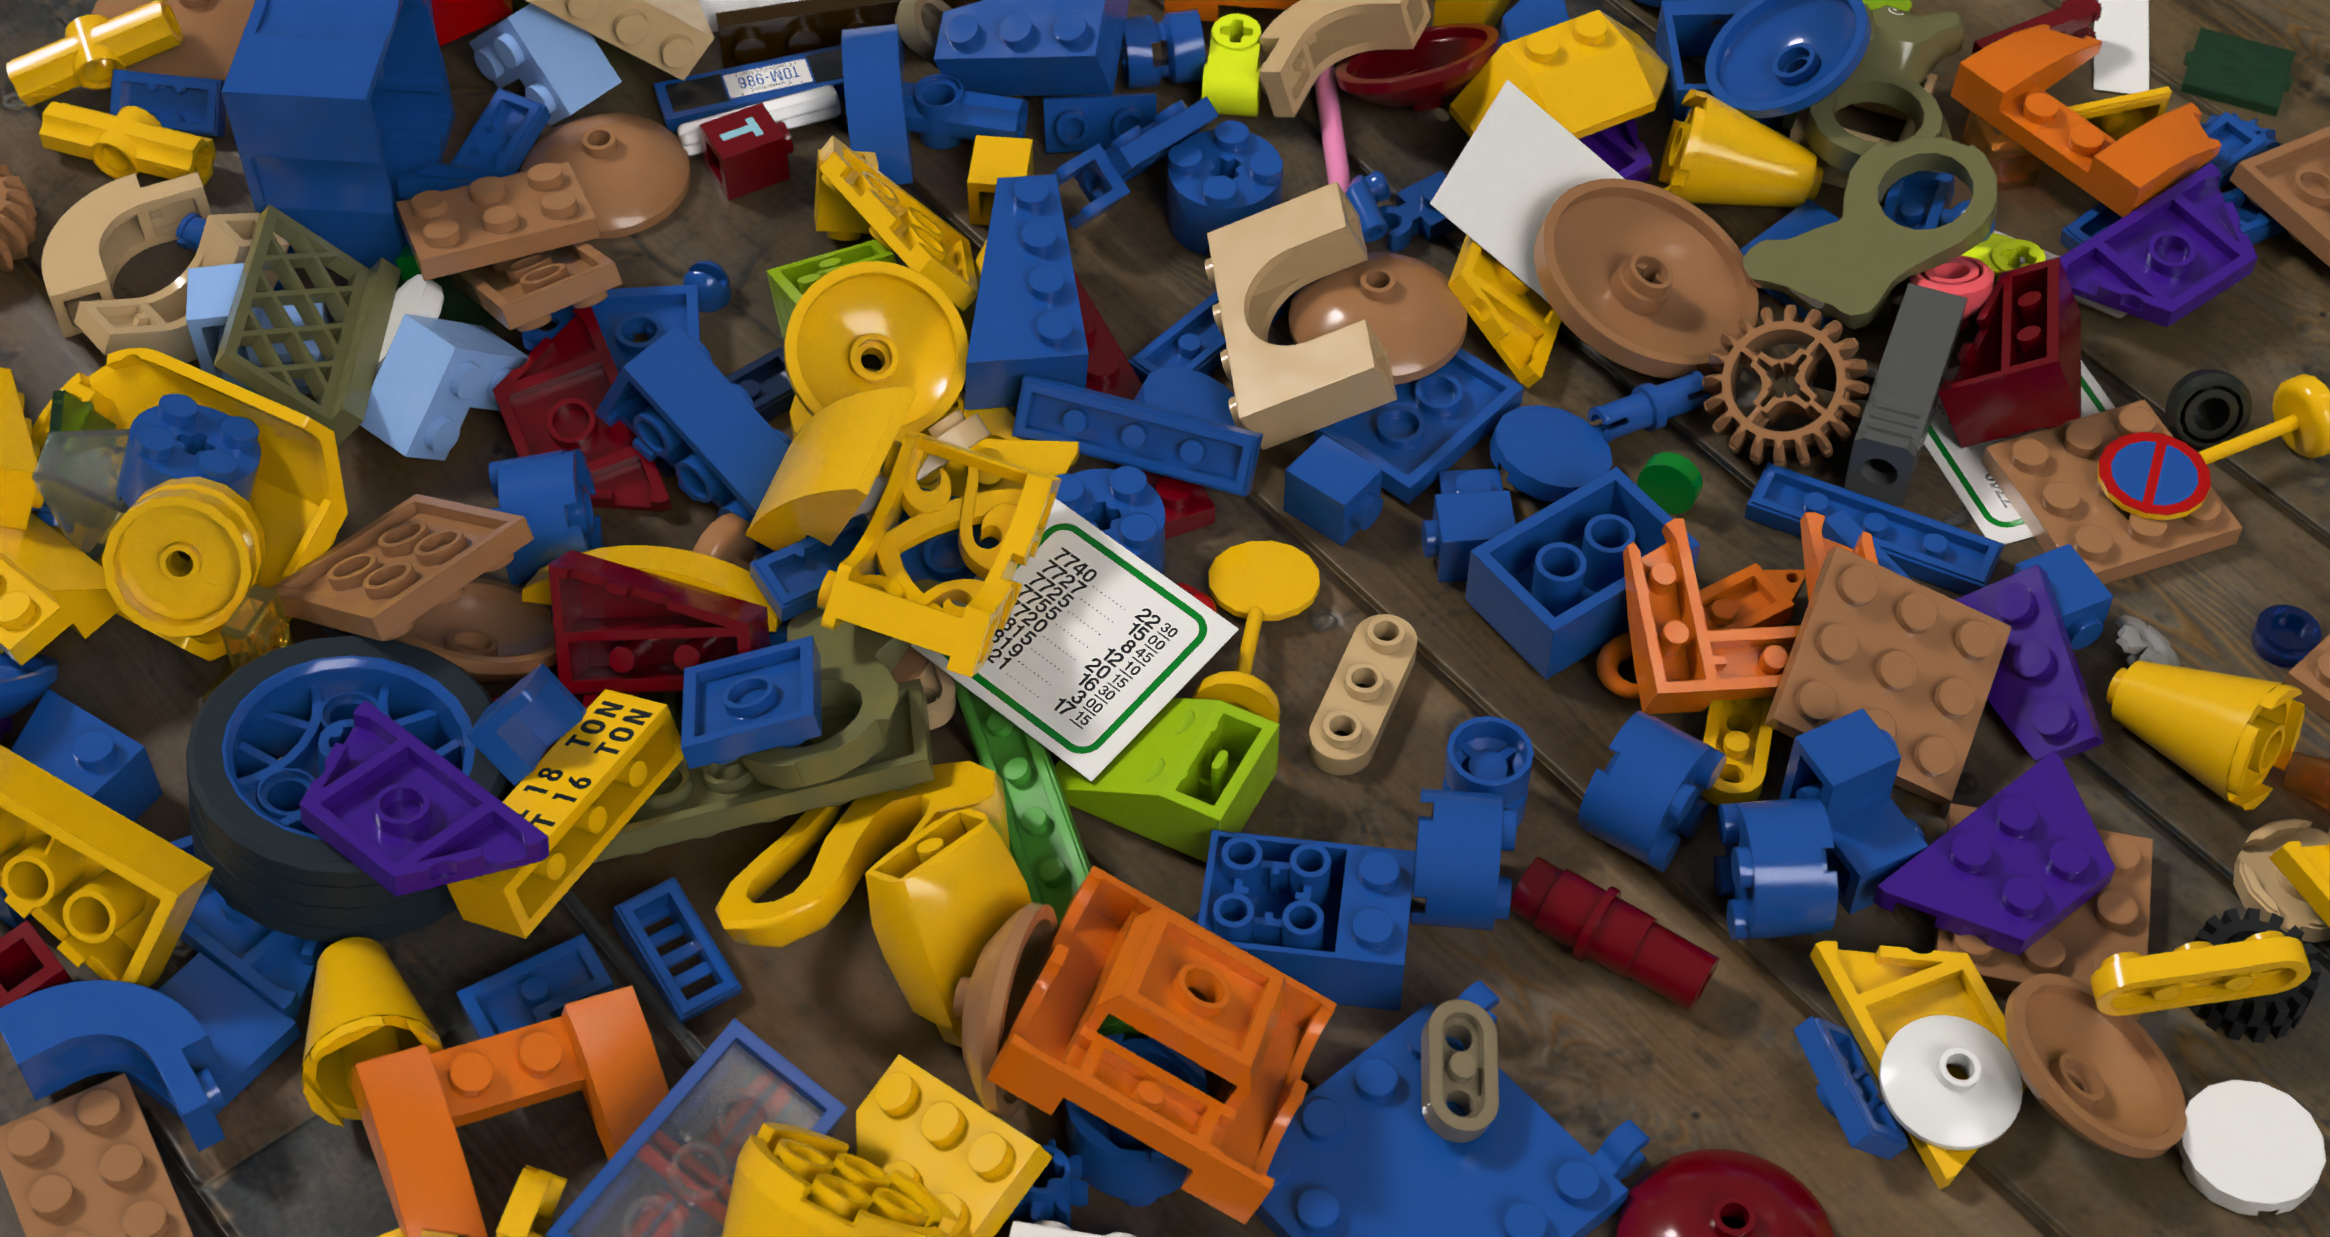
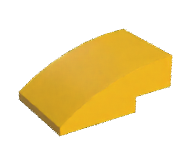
M907 386L865 391L838 400L811 417L794 436L745 535L774 551L805 539L807 534L831 546L867 497L917 392Z

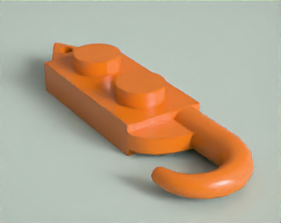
M1754 563L1699 590L1707 630L1779 627L1791 621L1795 607L1794 602L1806 581L1805 570H1763L1757 563ZM1628 630L1612 638L1601 648L1596 659L1597 676L1604 687L1615 695L1627 699H1640L1637 684L1624 680L1618 672V665L1633 657L1630 631Z

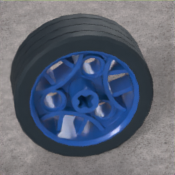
M349 635L309 639L275 649L233 672L210 693L192 723L186 750L190 824L194 854L197 859L214 868L208 879L209 884L235 910L268 929L312 941L337 942L350 937H365L372 940L390 939L432 925L456 910L457 906L447 885L397 897L302 824L299 803L313 780L319 778L324 773L325 760L335 743H345L354 728L353 713L358 705L366 700L503 802L509 795V780L467 738V735L484 710L493 703V700L487 690L464 669L424 648L396 640L379 641L368 637Z

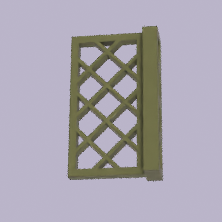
M269 204L259 215L213 366L265 398L300 412L331 429L335 433L336 445L338 447L364 421L401 269L382 257L369 269ZM273 232L288 241L295 253L285 254ZM325 267L330 268L347 279V286L336 287ZM304 268L316 288L305 289L294 269ZM274 270L285 290L274 291L263 271ZM314 303H325L336 323L326 324ZM294 305L306 326H294L283 306ZM262 307L274 328L263 329L251 308ZM314 340L326 361L315 362L304 341ZM283 343L295 364L283 365L272 344ZM251 346L263 367H258L237 354L238 348ZM304 378L316 401L314 402L300 393L293 379Z

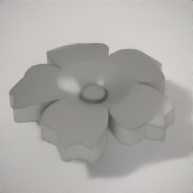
M2123 615L2114 622L2120 628L2117 632L2119 638L2116 640V643L2122 647L2125 653H2130L2126 658L2129 665L2141 660L2181 667L2179 657L2170 647L2169 641L2150 624L2147 625L2141 619L2128 615Z

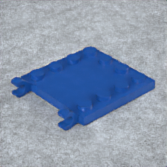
M1481 980L1469 986L1457 998L1479 1005L1491 1016L1494 1023L1497 1022V1016L1490 1009L1499 1003L1500 998ZM1429 1002L1304 1097L1270 1163L1267 1176L1275 1180L1272 1190L1254 1213L1277 1237H1586L1624 1205L1628 1189L1620 1181L1634 1173L1646 1161V1156L1640 1150L1650 1142V1138L1629 1119L1618 1126L1592 1156L1499 1067L1498 1112L1485 1132L1475 1140L1462 1143L1452 1142L1440 1137L1428 1126L1421 1106V1034L1424 1025L1436 1009ZM1446 1037V1041L1451 1048L1465 1051L1463 1044L1458 1039ZM1446 1102L1451 1112L1460 1117L1466 1116L1464 1109L1459 1104Z

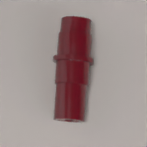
M1539 856L1533 860L1512 895L1510 911L1533 923L1534 928L1572 949V958L1582 963L1588 958L1623 979L1626 977L1630 978L1688 1012L1694 1008L1717 968L1720 960L1719 957L1658 924L1655 917L1621 899V890L1613 886L1605 890L1569 869L1562 870Z

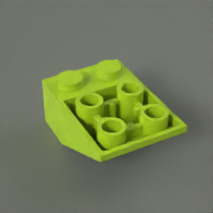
M1172 698L1092 782L1062 759L1058 761L1055 769L1068 805L1207 863L1212 830L1240 833L1276 775L1280 724L1222 700Z

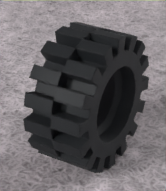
M2234 908L2225 910L2221 920L2216 915L2209 918L2203 929H2199L2194 942L2205 941L2213 945L2241 942L2254 934L2265 931H2279L2285 936L2301 941L2304 933L2296 925L2286 933L2280 929L2284 918L2272 913L2267 923L2260 921V909L2248 908L2244 918L2240 919L2237 909ZM2312 943L2303 945L2311 974L2302 984L2290 990L2271 995L2189 1006L2195 1016L2207 1010L2210 1015L2205 1025L2215 1032L2221 1023L2231 1026L2228 1038L2240 1041L2245 1030L2250 1031L2252 1043L2265 1042L2269 1031L2275 1040L2286 1035L2289 1027L2295 1029L2300 1023L2319 985L2317 980L2321 974L2320 963L2313 962L2317 951Z

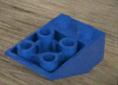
M1212 830L1198 925L1339 1005L1400 1011L1416 851Z

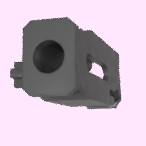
M1908 283L1878 370L1868 367L1866 374L1854 379L1868 384L1870 394L1868 398L1862 399L1866 400L1867 404L1853 442L1844 484L1847 490L1893 506L1905 502L1940 398L1938 391L1945 380L1952 354L1959 338L1968 298ZM1824 357L1817 365L1818 373L1813 378L1812 387L1835 392L1836 372Z

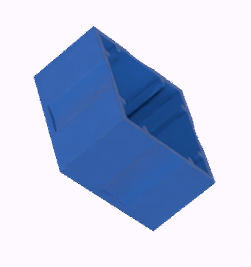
M255 0L221 91L255 212L261 214L270 204L369 269L381 257L398 267L395 259L402 252L408 240L400 223L396 202L408 199L399 198L397 178L426 162L442 163L456 118L445 62L436 35L431 0ZM291 245L287 254L295 253Z

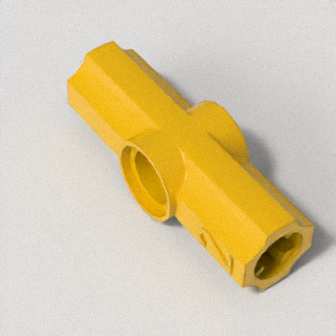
M155 0L111 19L98 14L78 17L66 27V38L12 59L6 64L9 79L14 85L19 98L30 107L79 86L92 90L111 88L113 69L127 70V66L176 47L185 39L181 25L172 7L166 0Z
M52 101L42 113V126L38 133L43 148L93 160L102 172L116 180L134 173L137 176L139 172L166 179H174L198 172L204 186L213 175V165L217 155L213 139L162 127L161 123L152 114L136 106H126L117 115Z

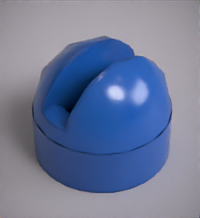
M711 260L698 261L685 274L683 285L698 284L700 312H714L722 309L729 303L731 299L730 280L721 265Z

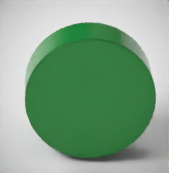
M1660 452L1648 459L1638 476L1637 486L1667 514H1681L1688 511L1695 503L1702 490L1703 479L1696 465L1686 457L1673 452Z

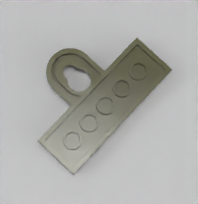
M915 679L898 684V704L893 724L884 745L866 763L837 779L807 787L781 789L760 784L747 772L740 757L729 763H712L689 769L684 757L593 863L629 854H643L657 847L694 838H708L719 832L760 822H774L788 815L825 806H840L850 800L891 790H905L916 784L935 780L927 699L921 680ZM666 691L663 704L668 705L681 737L683 691ZM846 705L822 707V736L806 739L804 742L792 747H806L831 738L843 731L857 717L860 709Z

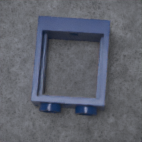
M1753 0L1661 1L1655 45L1657 55L1670 68L1668 79L1663 88L1670 129L1674 119L1685 122L1691 108L1683 106L1681 103L1690 89L1704 91L1713 96L1707 84H1685L1680 57L1707 56L1715 37L1724 25ZM1715 20H1722L1720 24H1711ZM1784 116L1753 119L1773 130H1782Z

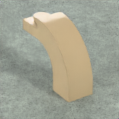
M1300 0L1281 13L1259 38L1266 57V61L1260 69V87L1263 93L1268 96L1274 117H1295L1316 79L1326 69L1344 58L1372 50L1414 49L1431 18L1427 0Z
M198 172L141 188L135 173L119 178L99 187L80 199L59 219L48 236L43 249L42 275L64 338L84 333L74 323L79 302L115 299L113 287L116 276L132 257L150 247L180 239L176 237V232L186 215L197 213L204 219H207L208 215H212Z
M260 213L208 215L198 250L192 262L174 282L156 293L140 298L81 301L78 305L74 323L104 355L127 348L140 347L162 352L185 363L196 360L198 357L186 323L188 269L245 263ZM273 232L284 253L287 254L290 243ZM274 270L263 271L274 289L278 281Z

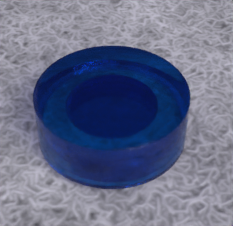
M2274 605L2266 608L2259 615L2252 631L2251 642L2258 655L2267 662L2279 667L2293 668L2320 643L2322 632L2317 620L2305 610L2291 605Z

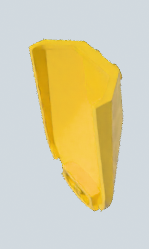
M140 347L115 351L107 355L106 365L89 377L80 372L73 376L49 401L32 427L31 441L32 444L39 445L38 466L40 471L47 472V485L86 491L84 509L89 511V515L87 517H76L75 528L50 527L103 567L102 556L109 532L129 510L123 499L120 503L118 502L116 488L129 430L134 419L143 411L158 406L160 398L167 394L186 395L192 398L197 405L210 407L230 416L247 418L254 422L259 429L257 441L261 449V458L249 501L264 530L266 558L260 578L242 605L226 623L197 636L169 637L155 632L152 633L210 662L286 628L292 617L276 613L266 591L327 552L333 546L337 533L348 515L334 431L300 412L162 352ZM31 510L37 516V511ZM120 610L116 613L119 616L135 623Z

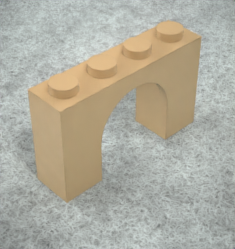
M526 0L683 81L714 40V35L698 0Z
M1337 181L1207 233L1211 258L1205 260V270L1213 289L1217 292L1219 303L1212 306L1216 325L1225 338L1227 349L1220 352V358L1226 376L1233 384L1235 396L1228 399L1230 413L1237 427L1263 433L1261 442L1263 450L1397 400L1388 352L1365 319L1300 344L1286 346L1268 343V332L1273 317L1289 296L1313 281L1368 260L1359 214Z

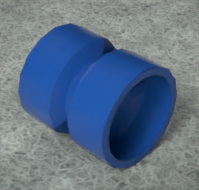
M1197 10L1166 13L1161 22H1156L1151 15L1126 17L1120 62L1127 90L1157 87L1163 77H1167L1173 85L1203 81L1206 63L1202 24ZM1160 42L1162 59H1153L1151 43Z
M1475 717L1459 724L1451 733L1446 748L1445 777L1442 789L1503 794V808H1514L1517 810V828L1523 821L1527 804L1528 785L1534 757L1531 739L1520 726L1499 717Z

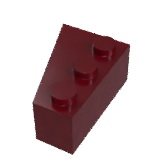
M2060 257L2002 272L1976 319L1980 328L1973 343L1963 344L1957 355L1961 366L1953 380H1944L1938 391L1961 448L2039 428H2055L2067 421L2081 418V312Z
M574 550L568 551L548 564L559 681L572 694L602 693L605 689L616 692L683 691L684 668L770 646L767 607Z

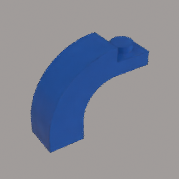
M898 24L842 30V68L850 148L853 151L875 152L879 165L878 170L897 185L913 183L914 164L904 85L905 49L904 42L900 38Z
M89 980L43 989L0 1008V1032L35 1101L95 1074L129 1072L149 1078L162 1087L176 1108L198 1152L226 1139L214 1113L227 1106L214 1080L215 1077L224 1073L210 1038L200 1022L186 1008L172 998L151 988L129 982Z

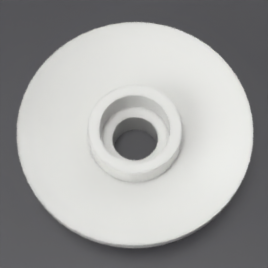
M1949 1015L1927 1016L1912 1021L1892 1037L1880 1061V1089L1889 1111L1896 1121L1910 1134L1935 1147L1948 1150H1971L1988 1145L2001 1137L2009 1129L2020 1110L2023 1095L2022 1079L2010 1051L1992 1032L1973 1021ZM1946 1064L1959 1067L1967 1074L1969 1079L1959 1080L1949 1074Z

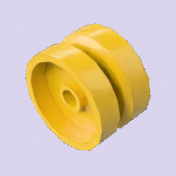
M199 476L169 479L146 490L109 532L102 556L105 586L119 610L143 629L169 637L202 635L226 623L242 605L258 582L266 558L264 530L250 503L229 486ZM177 551L187 553L191 559L189 561L184 560Z

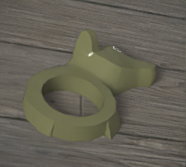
M1863 3L1871 21V36L1867 50L1845 83L1830 96L1808 108L1805 121L1806 139L1812 150L1828 165L1849 174L1860 156L1877 143L1858 138L1848 133L1837 123L1835 113L1855 103L1873 102L1889 105L1905 113L1915 123L1918 130L1915 135L1900 142L1885 143L1887 147L1913 138L1944 137L1952 140L1948 123L1936 99L1920 83L1932 72L1939 61L1961 50L1965 26L1961 17L1956 12L1945 10L1932 14L1918 15L1888 5L1870 10L1867 4Z

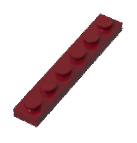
M1074 271L1089 353L1086 388L1134 400L1142 387V383ZM1113 463L1114 466L1116 467V469L1119 468V467L1125 466V465ZM1141 470L1147 477V483L1156 490L1165 508V540L1215 523V505L1203 486Z

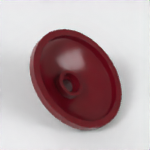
M1459 23L1433 26L1424 29L1414 49L1372 50L1358 53L1345 58L1337 66L1335 74L1338 86L1356 98L1390 107L1412 105L1414 111H1427L1440 107L1445 103L1444 97L1465 88L1501 47V41L1497 29L1485 24Z
M1703 1149L1671 1157L1656 1165L1639 1179L1631 1189L1622 1207L1616 1237H1834V1233L1819 1201L1790 1172L1771 1161L1753 1154L1728 1149ZM1732 1218L1738 1220L1744 1227L1740 1229L1729 1228L1721 1219Z

